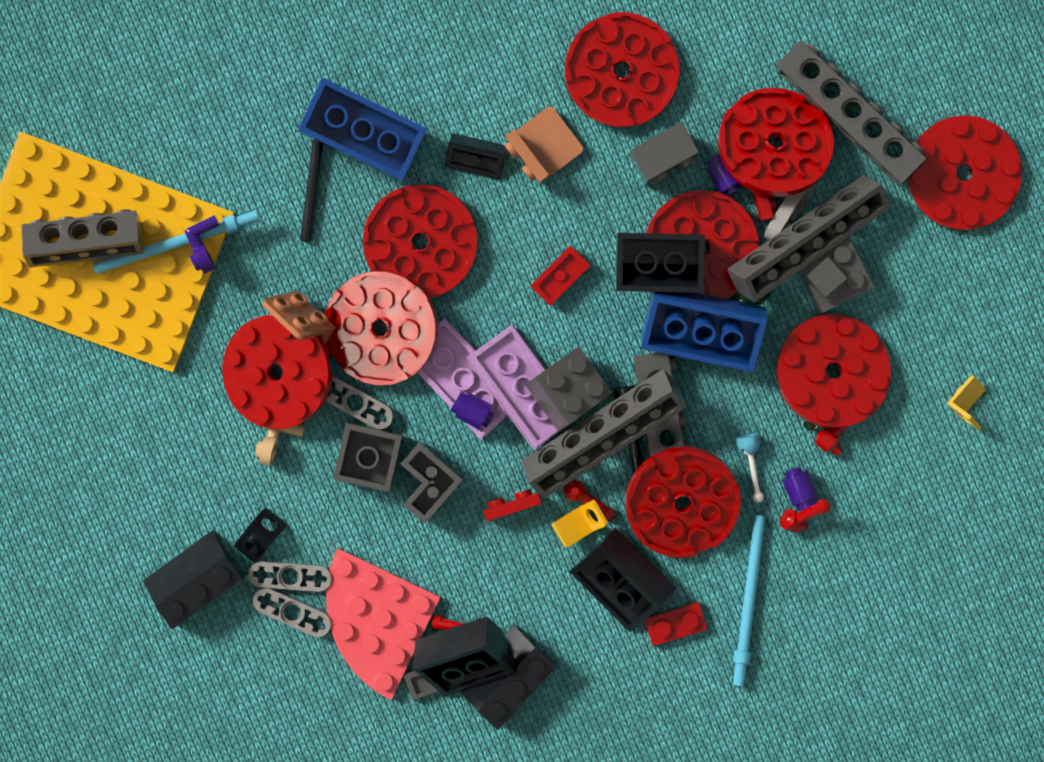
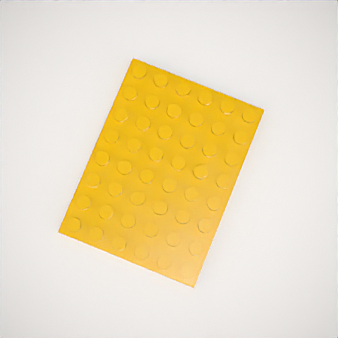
M20 131L0 183V307L170 372H175L213 271L204 274L202 269L199 271L195 269L190 259V255L194 254L191 244L99 274L95 273L93 263L105 259L29 268L23 257L21 225L30 224L35 220L55 221L66 216L79 218L87 217L92 213L111 214L127 209L137 211L140 217L143 231V247L185 234L188 227L213 215L216 216L218 222H221L224 217L234 215L235 213ZM117 230L108 232L106 236L114 235ZM227 232L202 240L215 265ZM88 234L80 235L78 240L84 239ZM59 237L51 239L49 243L56 242Z

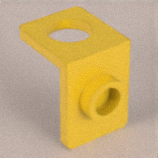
M971 375L957 389L947 404L961 419L980 431L982 427L967 411L986 389L975 376Z
M592 500L558 519L552 526L564 547L568 548L593 531L607 526L608 522L596 501ZM589 509L596 514L598 522L591 517Z

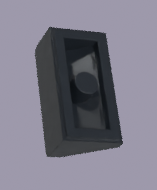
M453 133L449 141L444 167L500 180L507 149L503 144Z

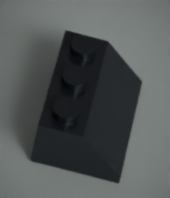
M616 234V291L704 293L705 235Z
M616 527L570 570V573L629 632L661 608L676 589Z
M212 530L144 579L143 582L155 607L171 629H174L246 575Z
M488 617L479 618L475 621L415 640L413 670L445 697L517 674V666L503 630Z
M513 625L504 635L517 666V674L460 692L474 709L497 730L556 668V662L516 625Z

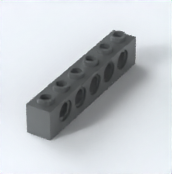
M800 40L776 65V71L801 95L807 97V100L817 110L820 109L826 118L900 188L925 162L924 150L914 141L909 143L902 136L903 130L895 122L891 121L888 123L881 116L883 112L875 103L871 101L868 104L860 96L862 92L854 83L849 82L847 84L840 77L841 72L831 62L826 64L819 58L821 53L811 43L806 45ZM806 67H814L818 70L819 75L814 79H809L804 76L803 70ZM828 86H834L839 90L840 95L831 99L825 96L823 90ZM848 106H856L860 111V115L857 118H849L846 116L844 109ZM875 125L880 129L881 135L877 138H870L866 134L865 128ZM890 145H896L901 149L902 155L898 158H892L887 154L886 148Z
M862 175L729 267L727 271L737 292L756 302L891 208L882 184Z
M663 368L521 460L528 483L543 498H546L685 409L687 405L678 384Z

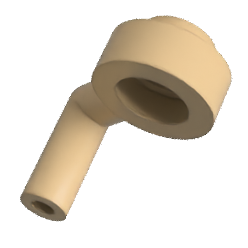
M297 425L285 429H269L267 436L263 441L259 440L256 447L255 457L259 458V464L272 466L280 432L303 437L305 426Z

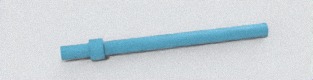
M255 210L237 217L234 215L224 217L223 221L219 222V226L199 236L203 240L225 232L227 234L237 232L240 227L259 222L258 212ZM182 234L143 247L144 254L108 258L93 263L95 273L99 274L188 245L190 242L186 234Z
M762 515L754 516L738 649L734 650L733 662H736L733 685L744 686L747 664H750L751 660L749 645L766 516Z

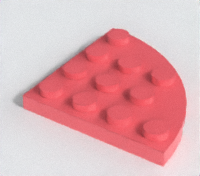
M337 548L329 571L331 583L326 590L327 613L331 621L332 635L339 651L354 673L377 693L392 700L414 654L415 640L421 639L441 596L343 549Z

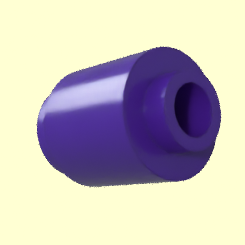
M720 154L705 162L709 168L707 172L720 193L726 191L729 196L743 187L727 171Z
M462 391L450 410L456 414V418L477 430L481 426L487 428L495 414L490 410L493 406L492 404L470 392L466 394Z
M801 466L785 472L786 477L782 479V483L791 505H795L797 511L818 503L816 498L818 492L808 469L802 470Z

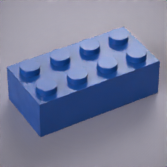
M322 77L296 132L397 181H403L427 128Z
M651 292L641 332V349L754 372L768 320L766 307L700 293Z

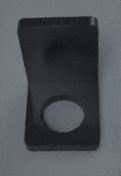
M264 508L247 527L234 546L251 561L257 563L287 525L269 509ZM262 520H271L275 524L276 529L274 531L267 530L262 525Z

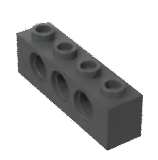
M123 209L111 214L92 213L87 217L79 218L66 216L55 221L35 220L30 224L21 225L23 257L29 268L144 254L142 222L137 211ZM117 230L114 235L106 236L108 232ZM88 234L84 239L78 240L80 235ZM59 237L56 242L49 243L51 239Z
M657 352L632 357L637 385L663 368L671 377L672 373H676L674 356ZM683 412L675 414L645 434L649 458L666 449L689 447L688 440L683 441L681 429H686ZM669 429L674 433L675 440L671 445L664 446L659 441V435L662 431Z

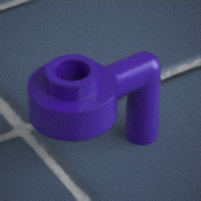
M215 215L188 227L185 231L194 253L190 255V259L197 271L202 269L204 274L215 270L216 267L199 235L220 225Z

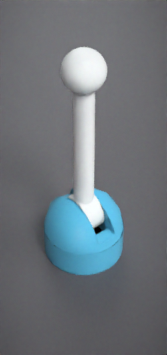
M752 433L738 436L736 441L739 451L747 455L754 487L752 498L757 503L762 502L764 495L760 492L754 461V454L760 448L759 434Z

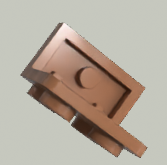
M553 107L545 108L516 131L513 129L505 135V140L508 143L504 146L514 159L516 157L521 159L525 165L521 168L531 182L536 179L539 185L583 151L580 142Z
M298 291L265 298L262 306L299 340L320 335L326 344L336 328L323 312L318 311L308 302V298Z

